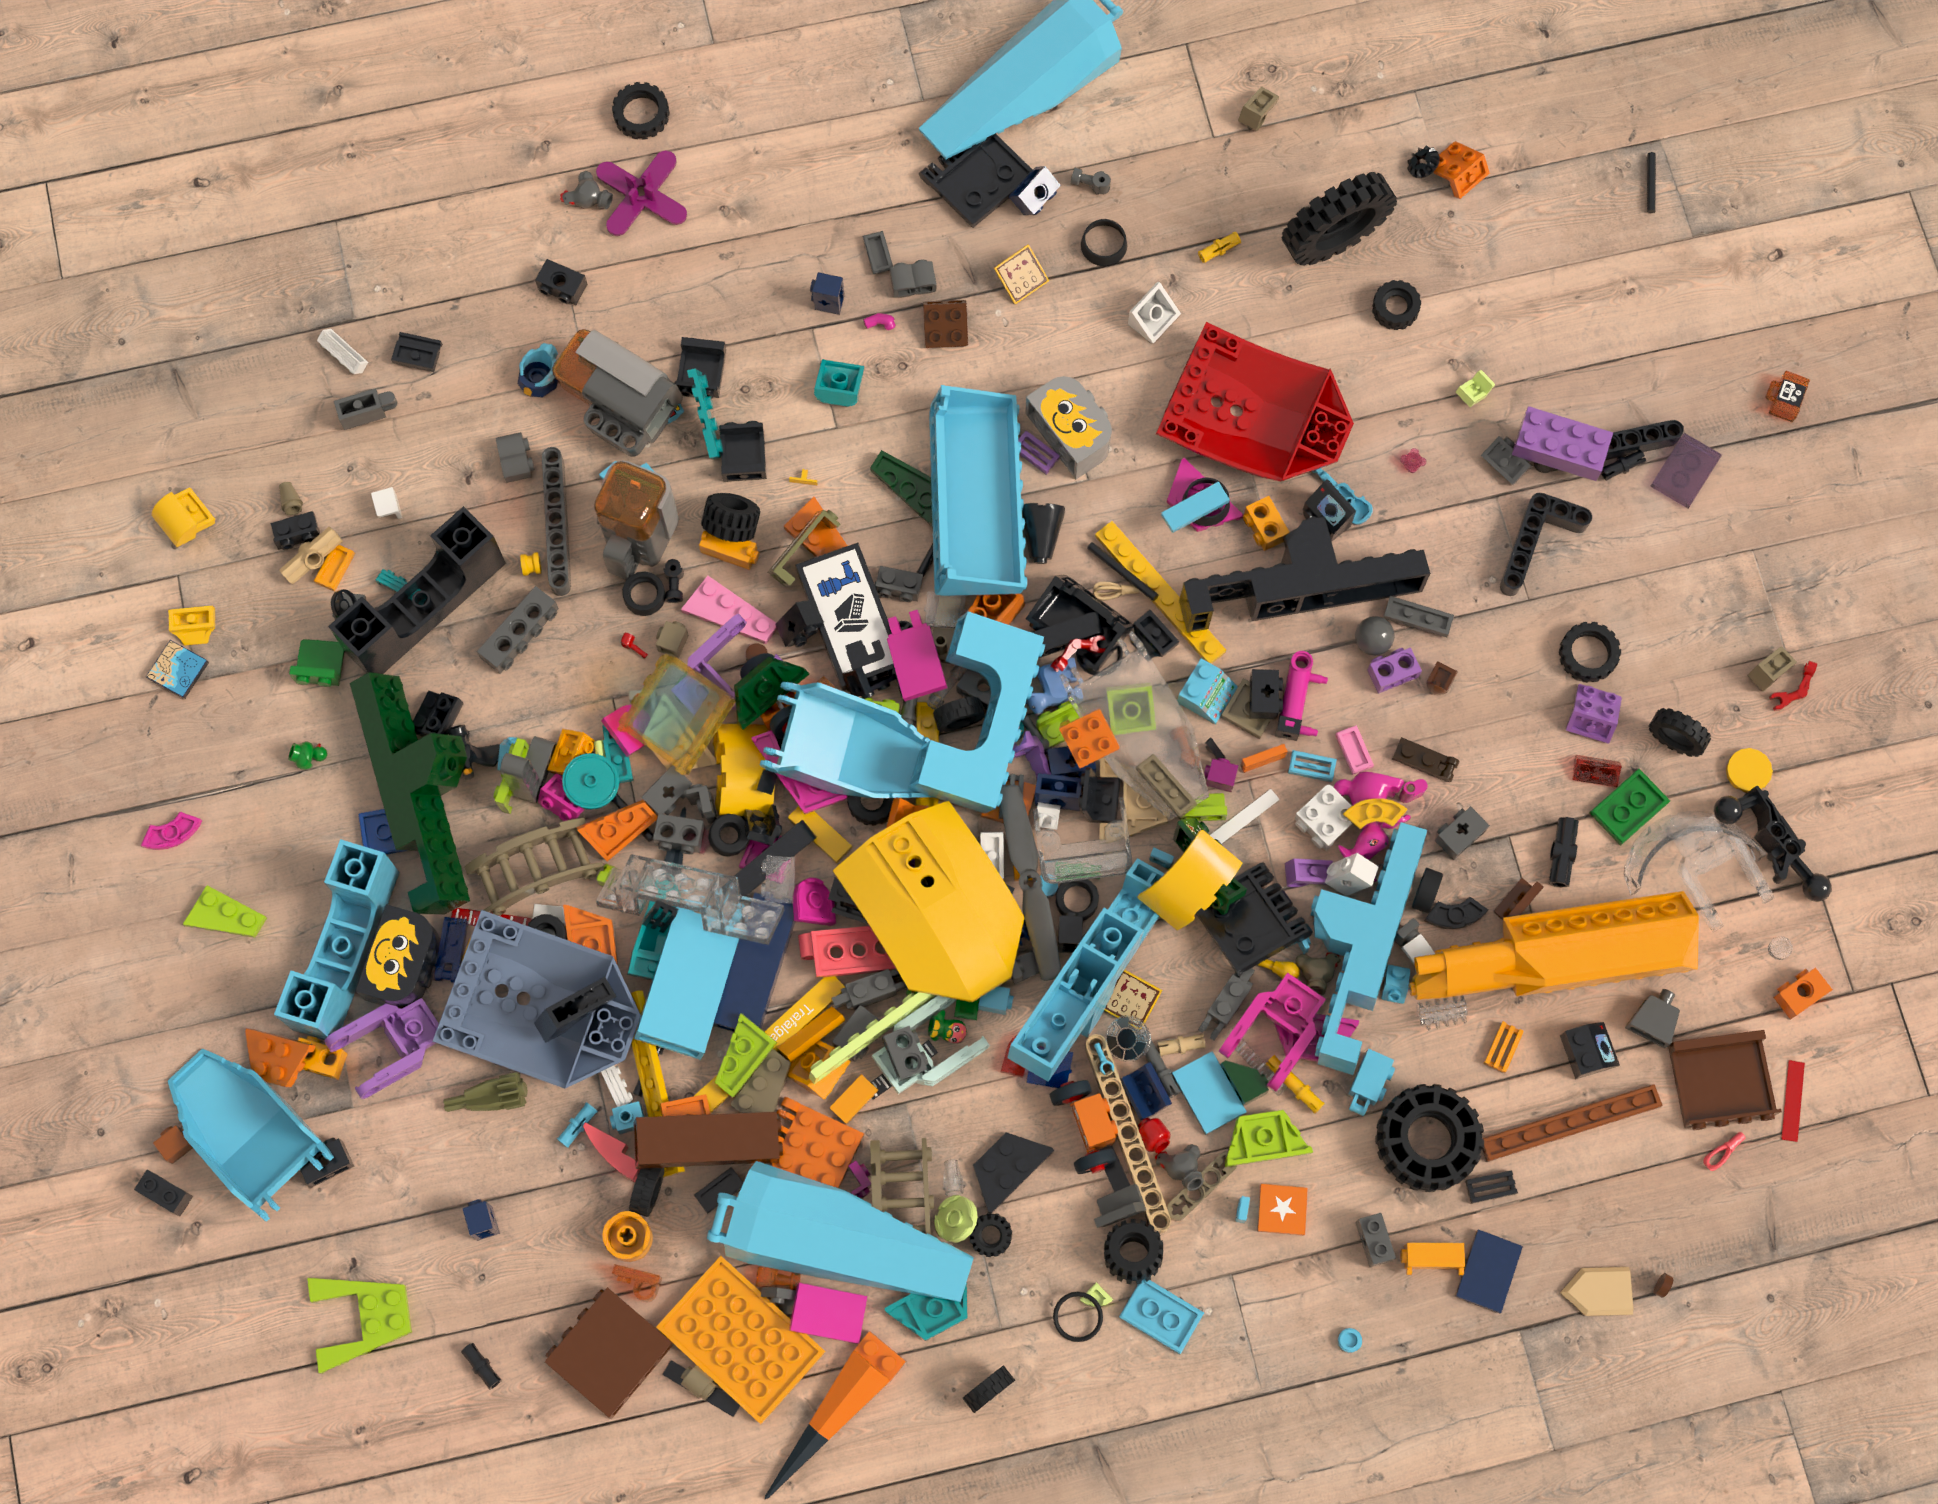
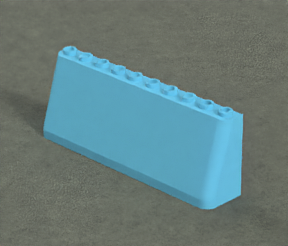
M941 385L931 403L929 428L934 591L936 595L1021 594L1027 587V577L1024 576L1026 557L1023 555L1026 540L1022 533L1025 525V520L1022 518L1024 500L1021 499L1023 481L1020 480L1022 461H1019L1021 442H1018L1020 423L1017 422L1019 404H1017L1016 395Z

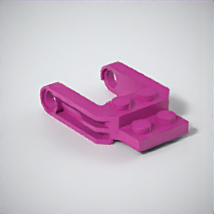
M1287 973L1275 991L1258 993L1218 1052L1229 1058L1256 1018L1263 1012L1271 1021L1290 1034L1299 1037L1267 1084L1268 1087L1277 1092L1314 1039L1316 1029L1313 1018L1326 999Z

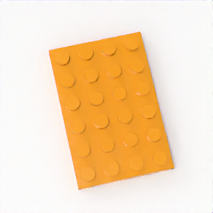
M722 1256L713 1263L656 1326L760 1424L769 1417L825 1353V1350L807 1334L789 1331L791 1319L777 1306L770 1303L768 1298L761 1297V1292Z

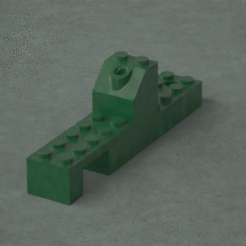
M368 672L351 682L350 687L395 849L418 851L427 882L407 892L412 911L418 914L445 915L470 902L462 866L459 862L456 845L453 841L450 824L441 798L443 794L458 786L467 760L465 745L461 736L430 733L418 740L400 676Z

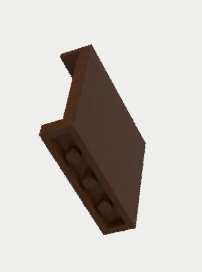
M1765 1030L1675 1041L1668 1046L1684 1128L1692 1127V1130L1706 1129V1125L1715 1124V1127L1728 1126L1731 1121H1738V1124L1751 1123L1754 1118H1760L1761 1121L1774 1120L1775 1116L1782 1112L1781 1109L1776 1108L1762 1042L1766 1039Z
M607 1287L605 1291L601 1289L594 1296V1304L589 1309L586 1307L578 1315V1323L573 1328L571 1326L567 1328L562 1334V1342L558 1346L554 1345L545 1355L547 1357L545 1363L608 1418L612 1419L672 1348L674 1343Z

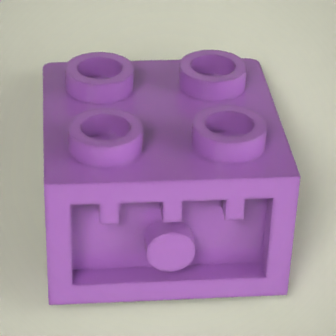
M1579 684L1574 709L1567 723L1566 731L1609 744L1618 724L1622 697L1611 692Z

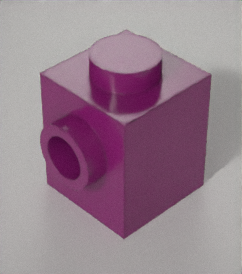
M1224 758L1212 759L1211 765H1206L1203 775V778L1207 779L1205 786L1232 792L1239 765L1231 764L1229 760Z

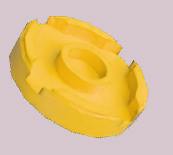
M1752 748L1741 749L1735 752L1726 766L1727 779L1731 785L1745 793H1748L1757 785L1761 790L1765 788L1771 780L1773 772L1771 762L1767 756L1759 750Z

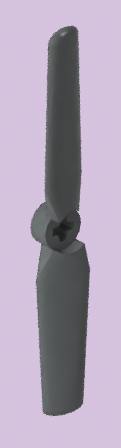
M1006 785L1000 791L1003 794L1000 805L1010 860L1020 874L1019 885L1023 891L1022 911L1041 980L1049 981L1058 976L1061 971V964L1049 900L1042 891L1043 881L1037 873L1039 854L1021 789L1018 785ZM1032 878L1033 881H1037L1033 883V887H1029V885L1027 884L1028 879Z

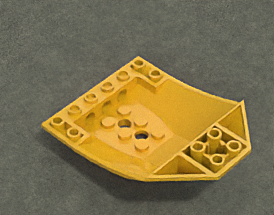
M949 801L907 815L869 838L833 869V873L869 924L908 987V990L974 1002L1011 979L1024 923V915L989 857ZM912 859H919L922 862L917 868L909 866L908 863ZM929 876L934 879V884L931 887H924L921 884V880Z

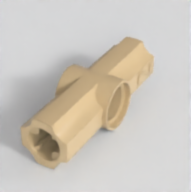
M329 526L312 542L303 543L299 547L298 554L279 571L290 583L294 584L310 569L319 568L324 562V557L343 540Z

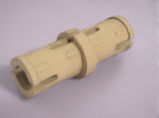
M1202 1033L1184 1038L1183 1036H1177V1039L1157 1042L1160 1056L1174 1053L1186 1054V1051L1206 1048L1205 1039H1203L1204 1035Z

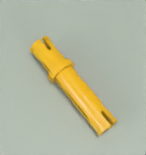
M1273 1055L1268 1060L1269 1062L1265 1063V1066L1275 1074L1282 1062L1276 1055ZM1292 1071L1289 1073L1283 1083L1296 1095L1295 1098L1298 1101L1301 1100L1316 1114L1325 1103L1310 1090L1311 1087L1308 1084L1305 1085Z

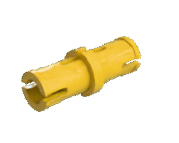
M1234 231L1221 240H1214L1212 245L1198 251V256L1203 263H1206L1218 255L1226 254V251L1232 247L1241 244V239L1238 233Z

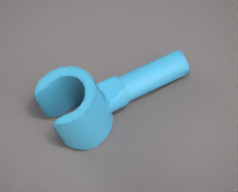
M1096 1043L1094 1047L1101 1062L1099 1066L1100 1072L1105 1075L1103 1070L1104 1064H1109L1113 1072V1063L1107 1061L1100 1044Z

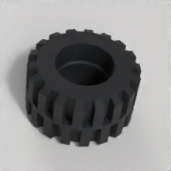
M715 493L709 495L706 500L701 526L709 534L719 539L745 542L755 537L761 511L756 503L743 496L731 493Z
M1131 1219V1223L1128 1224L1124 1220L1121 1221V1226L1116 1224L1112 1232L1109 1231L1107 1234V1240H1105L1104 1244L1105 1265L1107 1268H1110L1112 1276L1117 1275V1280L1120 1282L1125 1279L1127 1280L1126 1284H1132V1281H1136V1284H1142L1143 1279L1147 1282L1151 1280V1275L1155 1276L1158 1273V1268H1161L1164 1250L1163 1240H1160L1161 1235L1158 1231L1154 1232V1226L1150 1224L1147 1227L1146 1221L1141 1220L1140 1224L1136 1223V1219ZM1138 1242L1147 1249L1148 1254L1141 1261L1131 1262L1121 1256L1120 1248L1126 1243Z

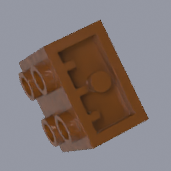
M966 300L923 302L926 348L968 346Z

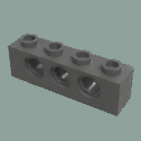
M535 586L477 651L479 657L499 674L504 670H508L512 666L514 658L527 649L530 640L540 635L546 622L552 621L555 618L559 609L556 601ZM532 612H539L538 617L529 618ZM518 628L525 629L520 635L514 634ZM505 644L510 645L507 651H500L501 646Z

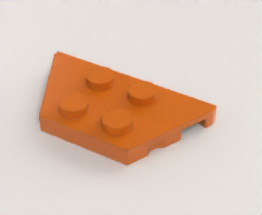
M563 905L567 940L613 956L618 966L612 920L569 905Z
M246 1028L245 1030L251 1070L255 1071L266 1082L283 1087H292L298 1073L302 1071L306 1064L304 1062L308 1052L315 1050L316 1045L256 1029Z

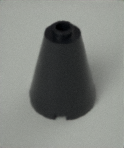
M1038 503L1024 504L1022 516L1025 520L1024 527L1029 557L1034 559V563L1047 564V560H1052L1065 515L1064 506L1046 503V505H1038Z

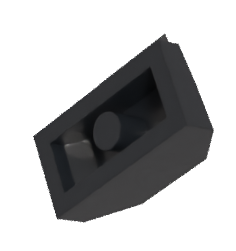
M1151 610L1147 611L1133 623L1134 634L1131 643L1146 660L1156 656L1163 657L1179 645L1180 641Z

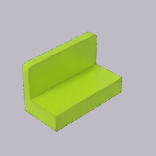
M1190 794L1197 802V806L1180 818V820L1196 818L1198 821L1226 820L1227 806H1225L1224 794Z

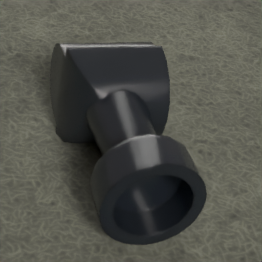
M670 559L666 562L665 568H663L665 577L669 582V590L665 593V601L679 603L683 601V593L679 590V580L683 578L684 571L678 560Z

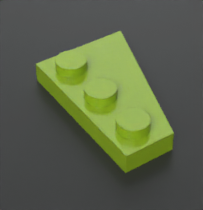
M517 738L515 744H511L509 754L526 758L529 749L526 740ZM503 778L500 786L497 785L493 798L502 812L511 814L512 806H509V801L513 793Z
M740 1013L738 1024L731 1037L729 1048L715 1080V1083L731 1097L736 1096L778 1043L742 1013Z

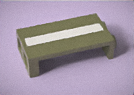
M830 510L817 511L767 573L783 586H790L795 581V578L782 567L820 521L825 523L830 529L838 528L840 526V523L837 521L838 517Z

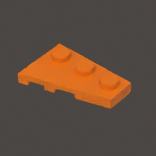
M640 800L578 826L577 831L608 862L654 823L658 815L644 800Z

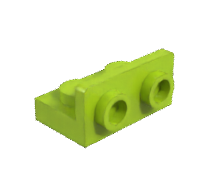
M1064 702L1058 707V710L1052 713L1047 711L1038 717L1036 728L1042 737L1049 741V747L1052 746L1053 748L1065 741L1059 730L1062 722L1068 719L1072 722L1082 717L1077 702Z

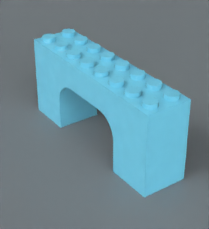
M969 611L957 620L945 662L978 672L985 677L991 690L990 701L978 743L974 750L964 751L933 740L921 746L910 782V790L949 801L950 803L984 814L995 809L996 806L999 807L1003 797L1000 791L1002 785L1006 784L1009 772H1006L1008 763H1012L1015 751L1012 750L1014 742L1018 741L1021 729H1018L1020 720L1023 721L1026 716L1027 708L1024 707L1026 699H1030L1033 687L1030 686L1032 678L1037 676L1039 665H1036L1038 657L1042 656L1045 649V644H1042L1043 636Z
M340 839L324 881L332 891L331 907L313 957L304 974L290 971L274 1013L279 1020L293 1031L325 1040L330 1034L342 1028L385 905L389 903L400 873L384 852Z

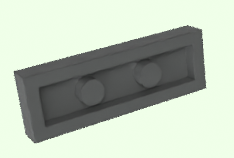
M1390 596L1383 618L1447 638L1454 615Z

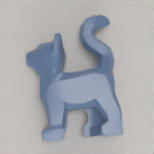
M1075 658L1068 659V665L1063 671L1059 670L1056 672L1050 667L1051 664L1039 667L1037 676L1043 693H1032L1030 699H1026L1025 703L1028 704L1029 709L1033 710L1035 715H1041L1047 707L1059 706L1068 700H1073L1077 703L1083 701L1081 688H1066L1063 682L1065 680L1071 683L1077 681L1075 672L1070 671L1077 668Z

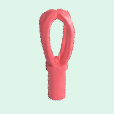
M1738 1132L1728 1142L1714 1149L1705 1156L1703 1160L1704 1165L1711 1171L1721 1167L1734 1149L1746 1139L1745 1135L1742 1132ZM1726 1149L1724 1156L1716 1165L1709 1163L1713 1155Z

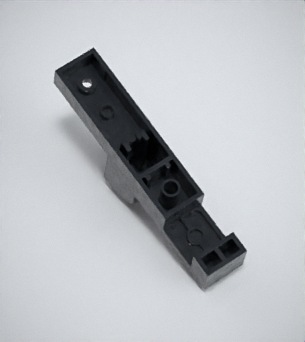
M1313 516L1303 520L1297 529L1284 537L1285 551L1281 563L1270 568L1256 567L1246 572L1234 571L1229 575L1220 576L1215 574L1205 579H1189L1183 583L1179 603L1186 631L1189 633L1209 629L1214 612L1212 603L1246 598L1251 621H1258L1380 600L1390 596L1397 597L1423 592L1431 573L1424 549L1418 551L1410 549L1400 554L1387 553L1377 558L1369 556L1353 562L1346 560L1338 564L1325 517L1318 518Z

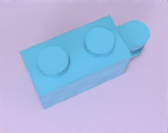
M1371 1049L1366 1051L1348 1095L1353 1096L1349 1107L1350 1111L1364 1116L1369 1104L1374 1106L1378 1100H1383L1387 1090L1383 1087L1386 1079L1391 1080L1395 1071V1067H1392L1393 1059ZM1357 1099L1364 1101V1106L1356 1103Z

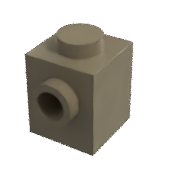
M666 621L664 627H660L657 632L656 639L658 640L656 647L658 652L679 659L689 636L685 625L677 621H673V623Z

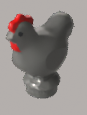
M588 171L580 172L578 175L579 184L574 191L568 192L565 190L560 194V201L564 202L565 205H577L581 208H590L597 204L600 209L607 210L613 199V194L608 192V190H599L598 184L593 180L592 174Z
M1187 1145L1182 1152L1174 1155H1169L1164 1151L1159 1152L1155 1156L1156 1164L1165 1169L1171 1178L1182 1180L1183 1186L1189 1191L1196 1190L1202 1186L1204 1180L1201 1172L1197 1171V1159L1200 1157V1150L1197 1145Z

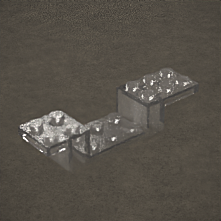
M634 854L630 855L623 870L618 868L612 869L596 899L597 907L640 916L647 900L652 902L659 900L670 906L701 912L704 931L769 945L784 913V905L741 896L738 877Z

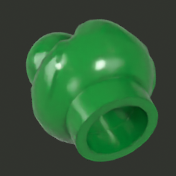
M308 741L300 744L293 743L289 751L288 760L293 761L299 769H310L313 766L311 764L312 758L321 762L327 758L328 753L320 743L315 748Z

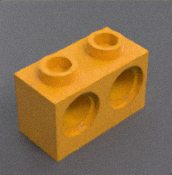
M1270 496L1245 507L1243 520L1247 527L1252 528L1254 532L1253 537L1258 546L1261 545L1263 550L1266 551L1284 542V537L1290 532ZM1261 512L1265 515V517L1258 518L1254 515V513ZM1265 531H1273L1275 536L1269 537L1265 534Z
M307 1036L304 1039L299 1037L298 1041L316 1045L313 1055L308 1059H304L306 1064L302 1070L339 1080L348 1054L342 1048L330 1052L327 1045L321 1044V1040L318 1038ZM334 1054L336 1056L334 1063L326 1065V1058Z

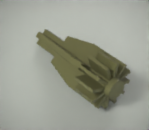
M514 1072L501 1075L499 1078L486 1080L464 1090V1095L444 1099V1109L447 1112L464 1108L467 1110L471 1109V1111H494L523 1107L526 1104L527 1085L523 1078H520V1073Z

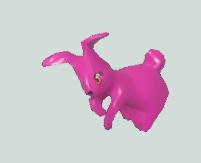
M1366 771L1359 772L1351 781L1340 779L1333 788L1341 796H1348L1352 805L1368 799L1393 798L1405 782L1399 778ZM1404 815L1393 827L1383 822L1369 823L1362 828L1353 849H1347L1341 845H1338V849L1344 858L1358 853L1370 861L1372 857L1388 846L1389 837L1383 828L1393 829L1401 822L1409 821L1411 816Z

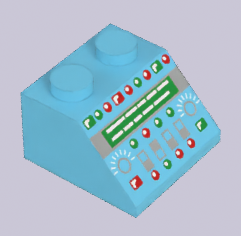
M1201 658L1179 693L1177 703L1216 725L1238 686L1221 669Z

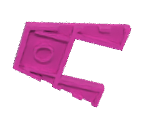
M770 730L751 737L752 742L765 760L777 764L779 757L770 756L763 752L764 747L780 751L773 732ZM775 773L804 815L847 799V795L834 794Z

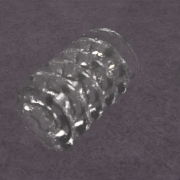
M1461 995L1460 999L1458 996H1453L1451 1000L1448 997L1443 998L1442 1002L1439 999H1435L1433 1004L1431 1001H1426L1424 1006L1420 1002L1417 1003V1015L1420 1025H1425L1429 1031L1431 1030V1023H1434L1436 1028L1439 1029L1441 1021L1448 1027L1449 1020H1452L1454 1025H1457L1458 1018H1461L1465 1024L1468 1011L1464 996Z

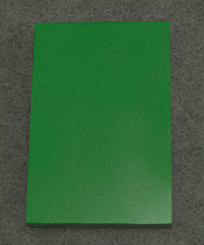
M1638 769L1589 813L1621 846L1661 811L1670 800Z

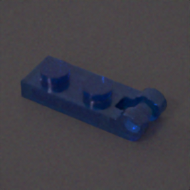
M444 917L438 952L439 956L435 969V981H443L445 979L450 980L451 983L455 982L462 963L468 927L467 919ZM445 964L452 965V970H444Z

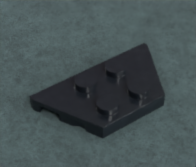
M1006 1132L973 1164V1168L988 1213H993L1054 1152V1149Z

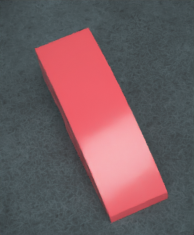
M585 1122L583 1128L597 1151L614 1169L635 1183L640 1169H636L635 1159L625 1155L629 1147L625 1143Z

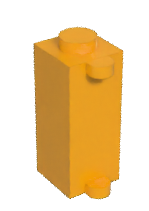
M703 531L699 544L701 553L750 570L752 564L757 563L760 554L757 544L752 541H726L709 534L707 531Z
M1406 1243L1404 1249L1400 1251L1401 1263H1405L1406 1275H1412V1269H1458V1275H1464V1243Z

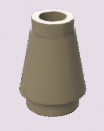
M281 483L279 491L282 511L287 515L300 513L303 502L292 486V483Z

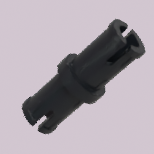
M1637 450V452L1626 457L1621 456L1617 458L1616 462L1603 467V478L1607 481L1621 473L1626 474L1629 472V469L1645 463L1646 458H1642L1645 456L1642 450Z
M470 1343L461 1351L473 1367L472 1371L481 1377L489 1390L496 1387L502 1381L490 1366L489 1359L484 1358L474 1343Z

